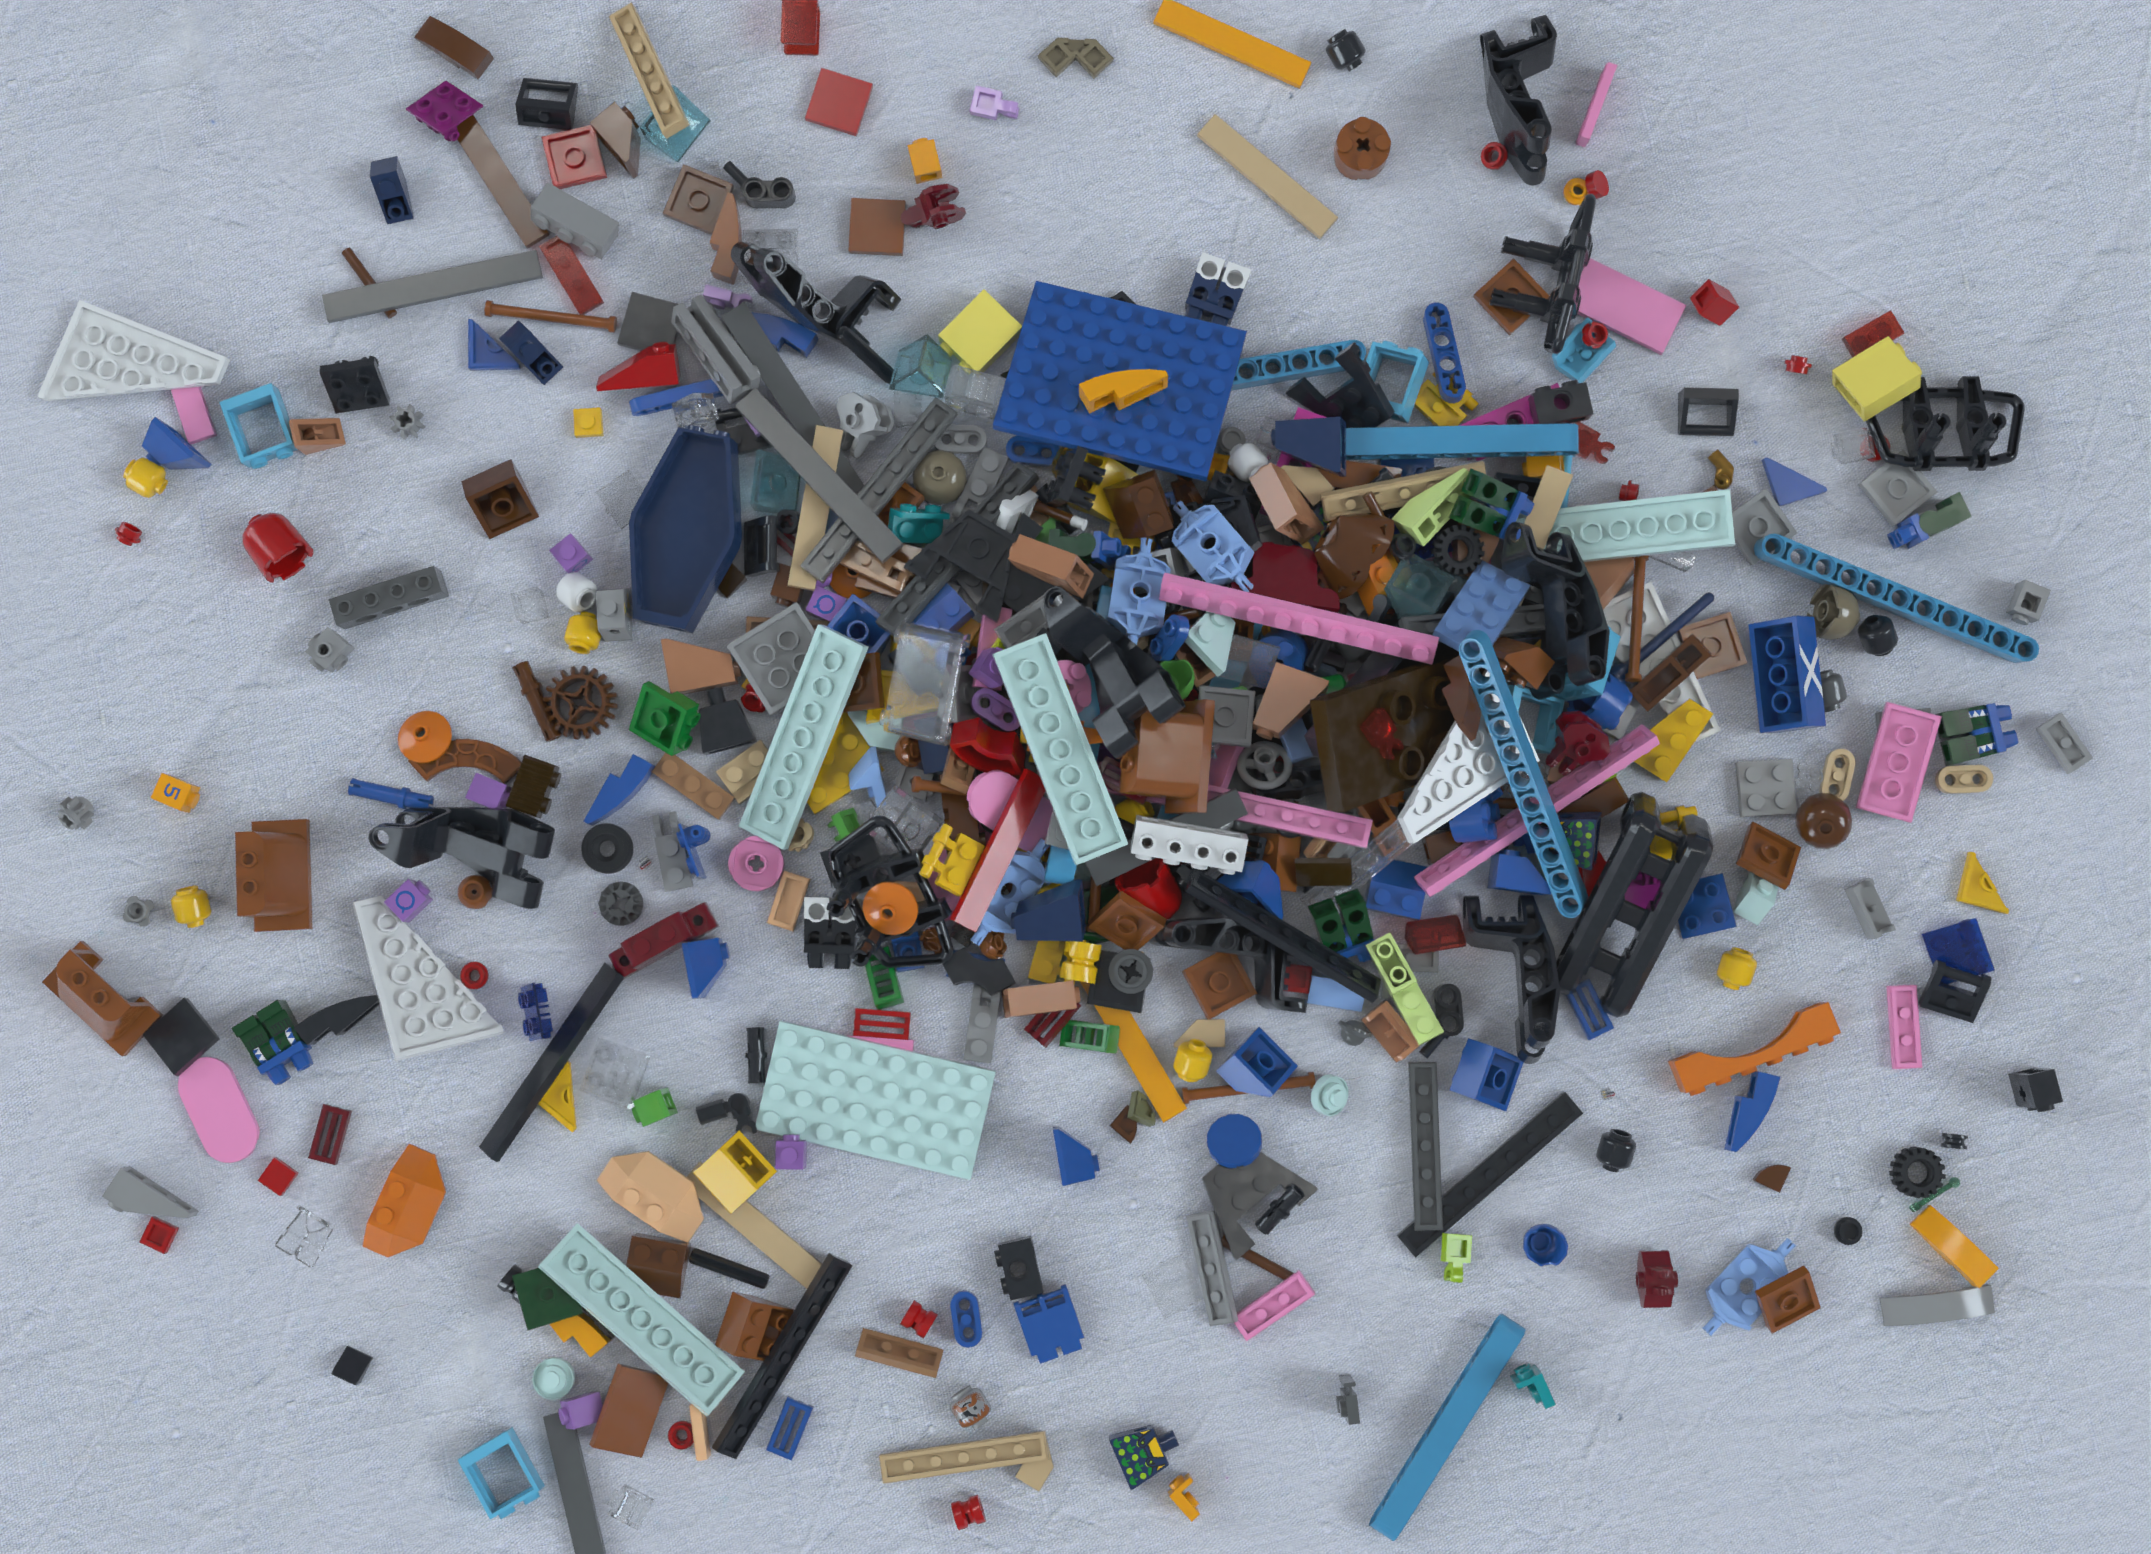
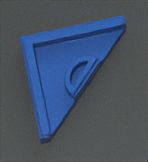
M468 319V369L470 371L520 370L518 362L473 319Z
M1768 457L1761 460L1774 499L1779 507L1827 492L1825 486Z

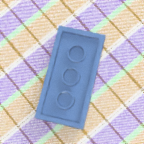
M1482 560L1435 628L1432 636L1439 637L1438 641L1458 651L1460 643L1469 632L1481 630L1489 636L1493 646L1527 594L1530 585L1505 574L1504 571ZM1469 642L1473 650L1480 651L1478 644Z

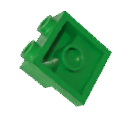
M648 681L642 685L629 731L667 754L674 756L682 751H686L692 744L693 737L689 734L691 728L695 727L700 720L701 715L697 712L699 704L678 691L670 694Z

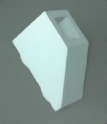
M867 710L848 712L849 717L870 747L876 746L878 750L895 752V744L902 736L903 718L866 724Z
M1749 872L1737 895L1733 913L1759 925L1775 904L1778 886Z

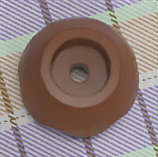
M906 733L895 744V756L906 767H916L922 761L918 738L915 734Z
M470 875L459 884L458 897L465 907L481 909L492 898V888L485 877ZM474 889L477 891L475 895L472 893Z
M935 926L923 930L919 940L923 942L924 949L933 951L934 954L941 953L942 946Z
M988 932L979 946L984 956L992 960L1001 959L1004 956L1003 954L1007 950V945L1003 941L1004 933Z

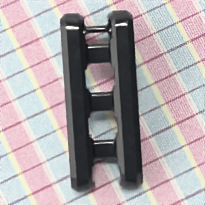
M1644 792L1633 793L1629 797L1630 800L1626 803L1620 818V836L1556 960L1558 980L1561 988L1560 993L1565 995L1576 993V988L1582 976L1587 974L1590 967L1611 975V981L1605 994L1600 998V1005L1605 1013L1617 1018L1626 1016L1632 1009L1713 852L1711 830L1705 819L1694 814L1683 816L1678 830L1675 831L1661 824L1660 809L1655 797ZM1655 835L1671 842V860L1650 852L1649 846ZM1639 871L1660 880V887L1653 900L1649 901L1646 909L1625 900V893L1632 879H1636ZM1615 919L1635 928V935L1628 948L1625 947L1621 956L1600 947V941L1607 928L1611 927Z

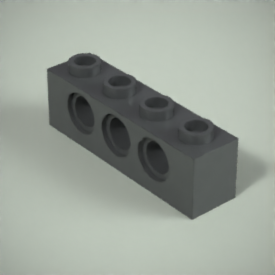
M431 566L328 600L336 625L343 629H348L449 597L442 571L435 566Z

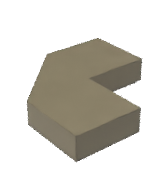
M1058 37L1038 55V59L1055 77L1060 75L1076 60L1095 79L1114 62V58L1096 39L1073 40Z

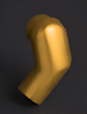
M1717 449L1708 459L1716 467L1715 486L1718 489H1727L1733 481L1734 467Z

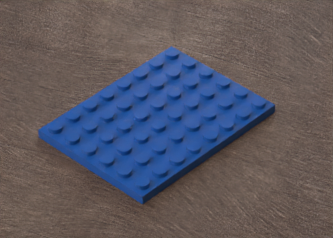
M1036 281L994 418L993 430L1070 449L1079 446L1088 450V453L1207 481L1247 331ZM1136 369L1164 370L1167 372V388L1120 411L1115 403L1112 402L1089 414L1079 397V384L1097 376Z

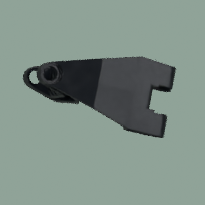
M1547 15L1531 19L1533 36L1529 37V40L1521 39L1518 40V43H1507L1506 47L1495 30L1480 34L1487 106L1499 143L1506 147L1508 152L1507 159L1523 182L1532 186L1542 183L1545 178L1547 156L1545 153L1550 146L1552 128L1541 101L1530 98L1523 80L1550 68L1553 64L1557 32Z
M738 242L731 250L732 261L760 296L767 299L798 324L842 345L844 344L836 336L842 326L849 327L867 345H870V342L854 328L856 324L860 326L863 322L861 319L862 315H868V306L873 307L876 301H878L887 309L894 311L901 302V298L885 282L863 275L855 276L830 301L805 280V273L782 253L768 248H761L748 242ZM750 249L751 257L745 262V252ZM820 303L821 310L816 315L815 308Z
M1512 522L1505 532L1501 566L1505 574L1543 590L1546 645L1542 650L1555 662L1537 690L1529 687L1532 696L1538 700H1543L1563 692L1566 673H1568L1570 681L1576 686H1583L1601 680L1606 674L1610 629L1597 589L1572 537L1568 534L1554 532L1548 537L1546 548L1543 550L1536 546L1533 532L1529 525ZM1521 529L1520 538L1516 541L1517 532ZM1562 539L1561 549L1557 551L1558 542Z
M1057 586L1048 590L1044 597V607L1049 631L1053 639L1085 666L1090 664L1100 708V715L1093 719L1092 722L1109 752L1115 758L1120 759L1139 744L1134 731L1136 729L1134 725L1136 719L1149 710L1158 723H1166L1186 707L1171 674L1092 608L1085 607L1061 587ZM1063 595L1062 603L1054 607L1053 602L1055 598Z
M423 807L408 808L400 812L395 819V823L377 825L370 830L368 840L374 849L405 868H413L441 858L443 853L452 855L490 882L494 898L522 908L535 909L539 907L544 882L529 874L528 870L522 868L524 857L528 855L539 859L548 858L551 853L555 829L515 809ZM405 815L412 816L415 821L406 824L404 821ZM379 830L387 833L389 837L388 844L382 843L379 840Z
M1519 895L1518 921L1516 916H1510L1509 921L1506 922L1504 916L1498 917L1496 922H1494L1493 917H1486L1485 922H1482L1479 896H1464L1463 935L1467 944L1471 947L1506 951L1514 954L1519 1016L1515 1021L1516 1051L1518 1058L1522 1062L1534 1064L1539 1061L1545 1051V1047L1555 1034L1561 990L1554 946L1533 895ZM1524 957H1533L1536 960L1537 964H1527L1524 961ZM1529 982L1534 983L1538 987V991H1529L1525 984ZM1525 1044H1528L1533 1049H1537L1538 1052L1534 1054L1529 1053L1525 1049Z
M1201 917L1166 920L1163 932L1164 939L1160 940L1156 934L1149 940L1151 944L1156 946L1252 957L1254 959L1255 990L1257 992L1255 999L1258 1004L1267 1009L1306 1013L1308 999L1283 996V990L1288 991L1289 986L1284 984V980L1290 977V973H1285L1286 967H1291V961H1287V955H1292L1234 920ZM1223 934H1225L1227 937V942L1224 947L1220 946L1219 941L1222 938ZM1250 936L1253 945L1250 950H1247L1245 941Z

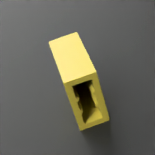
M983 289L938 334L939 342L941 343L939 347L947 356L951 357L954 355L960 361L959 367L967 375L970 376L973 373L979 378L1019 338L1022 325Z
M1887 336L1833 369L1832 385L1865 422L1918 390L1921 385L1922 371L1916 362H1911L1906 357L1903 347L1899 343H1894Z

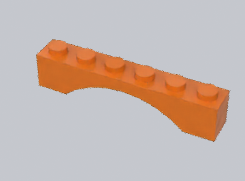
M1819 1002L1796 1011L1789 1024L1779 1036L1754 1052L1735 1057H1717L1693 1051L1672 1059L1668 1063L1680 1092H1689L1690 1096L1706 1091L1705 1086L1715 1082V1085L1719 1086L1732 1081L1730 1076L1737 1073L1745 1076L1756 1072V1066L1766 1063L1767 1066L1777 1064L1783 1061L1782 1056L1791 1052L1793 1056L1809 1051L1807 1046L1818 1043V1046L1834 1041L1833 1036L1841 1032L1829 1002Z

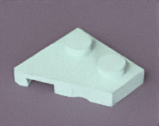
M1206 611L1189 629L1185 643L1218 677L1226 670L1235 621L1231 617Z

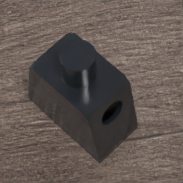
M723 687L708 690L707 695L710 706L699 709L703 754L707 756L757 742L739 701L736 699L726 701Z

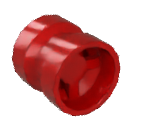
M914 1300L900 1325L905 1328H913L916 1331V1335L924 1339L938 1314L932 1310L926 1311L922 1309V1305Z
M978 1494L969 1497L968 1501L961 1502L958 1500L951 1503L958 1530L966 1529L972 1523L981 1524L986 1522L985 1513Z

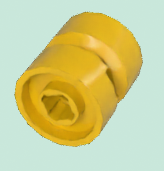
M1066 941L1064 955L1067 957V960L1062 962L1059 978L1095 984L1098 969L1094 966V962L1099 961L1102 945L1080 941Z

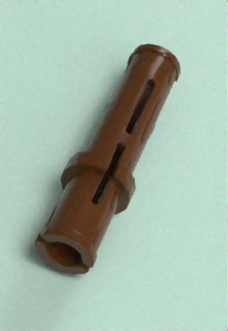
M529 661L513 666L512 669L522 688L521 694L529 702L545 741L550 742L561 737V731L554 730L556 721L550 723L547 721L552 712L548 713L543 710L549 705L543 701L544 695L541 690L543 686L541 682L537 681Z

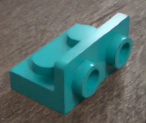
M900 504V508H890L888 528L903 543H932L942 534L943 519H950V513L942 511V506L928 504L925 505V509H916L917 505Z
M1527 1363L1514 1369L1515 1373L1510 1375L1517 1389L1527 1386L1536 1404L1541 1402L1545 1409L1556 1405L1543 1374L1535 1364L1530 1366Z

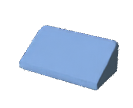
M1302 717L1280 737L1282 745L1293 764L1313 756L1304 737L1307 729Z
M1311 976L1307 1003L1362 1012L1363 997L1333 979Z

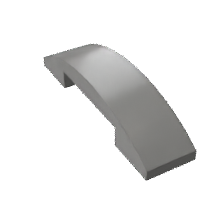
M1990 1284L1982 1285L1980 1288L1972 1286L1964 1287L1961 1290L1880 1298L1884 1326L1947 1322L1995 1313Z

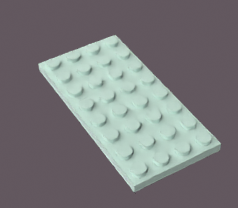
M781 1020L779 1021L756 1128L759 1131L781 1136L785 1134L800 1135V1140H806V1142L971 1180L996 1071Z

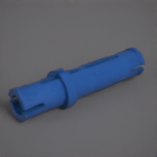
M352 778L350 781L353 787H348V794L351 796L354 795L395 804L400 809H406L407 807H430L429 804L433 805L434 803L433 795L411 792L410 788L406 787L398 789Z

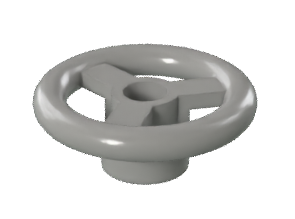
M1270 741L1255 742L1250 747H1246L1239 755L1237 761L1238 773L1242 780L1257 789H1273L1282 785L1290 777L1293 763H1291L1285 748ZM1254 752V759H1247ZM1280 755L1284 761V770L1279 777H1276L1273 772V766ZM1246 768L1257 769L1259 772L1264 773L1268 781L1254 779L1248 774Z

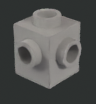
M327 627L321 634H316L309 641V648L305 652L312 657L309 662L321 672L325 669L333 673L335 670L338 671L348 662L347 656L355 648L335 630Z

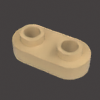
M1836 749L1827 755L1819 786L1820 793H1830L1829 787L1834 785L1837 789L1835 794L1837 798L1844 801L1848 797L1855 768V758L1850 751ZM1837 758L1842 761L1841 768L1835 766Z
M1984 765L1947 766L1937 772L1935 784L1941 792L1946 794L1980 793L1992 786L1993 774ZM1974 774L1980 779L1978 784H1975L1972 780ZM1947 775L1952 778L1951 785H1948L1945 782V777Z

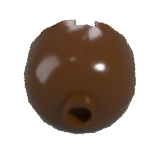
M1818 793L1809 796L1798 808L1795 824L1799 835L1807 844L1817 849H1830L1839 846L1847 839L1852 829V816L1848 805L1842 799L1837 798V796L1831 793Z

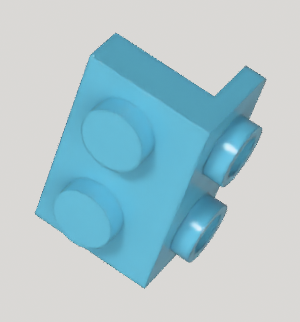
M1588 317L1574 327L1571 335L1566 339L1562 351L1558 354H1552L1556 370L1571 380H1577L1578 384L1583 383L1616 347L1615 341L1610 337L1597 349L1584 344L1582 329L1586 324L1593 322Z

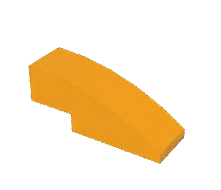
M1136 369L1108 373L1080 383L1079 397L1089 414L1112 402L1115 403L1120 411L1167 388L1168 374L1164 370Z
M1928 1205L1910 1223L1922 1238L1972 1286L1980 1288L1999 1269L1970 1239L1931 1205Z
M585 1313L549 1324L563 1342L574 1337L589 1357H592L612 1341L609 1335Z

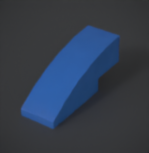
M751 312L778 352L785 343L807 358L819 341L815 332L798 323L770 314Z
M633 754L620 778L611 773L609 774L583 822L593 826L621 809L645 785L652 775L655 765Z
M1758 1071L1751 1073L1747 1097L1735 1096L1724 1150L1737 1152L1756 1132L1771 1107L1777 1092L1780 1076Z

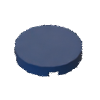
M1228 1114L1218 1118L1211 1125L1207 1133V1147L1212 1159L1219 1165L1227 1168L1247 1166L1259 1156L1262 1149V1134L1258 1125L1251 1118L1241 1114Z

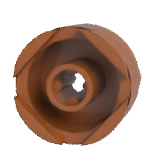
M1359 117L1348 122L1340 130L1334 147V161L1342 175L1351 180H1368L1377 176L1382 171L1391 147V139L1385 128L1372 119ZM1362 147L1366 149V150H1362L1361 152H1359V151L1357 150V148H1362Z

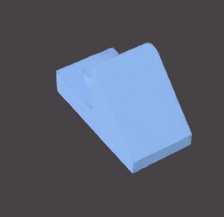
M873 746L867 750L852 768L848 777L850 789L855 790L867 787L869 798L875 797L876 806L879 808L888 806L876 746Z

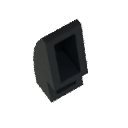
M378 995L357 997L326 1007L306 1018L295 1026L294 1029L307 1045H315L331 1031L335 1035H344L380 1005Z

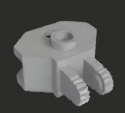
M856 392L842 395L836 404L841 420L839 427L843 429L840 449L843 451L850 449L851 456L856 459L863 455L869 441H875L877 436L890 433L895 423L890 407L868 394L861 396Z

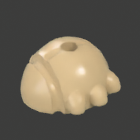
M800 818L789 846V851L796 850L800 852L802 849H807L814 838L813 827L807 822L805 823L802 818Z

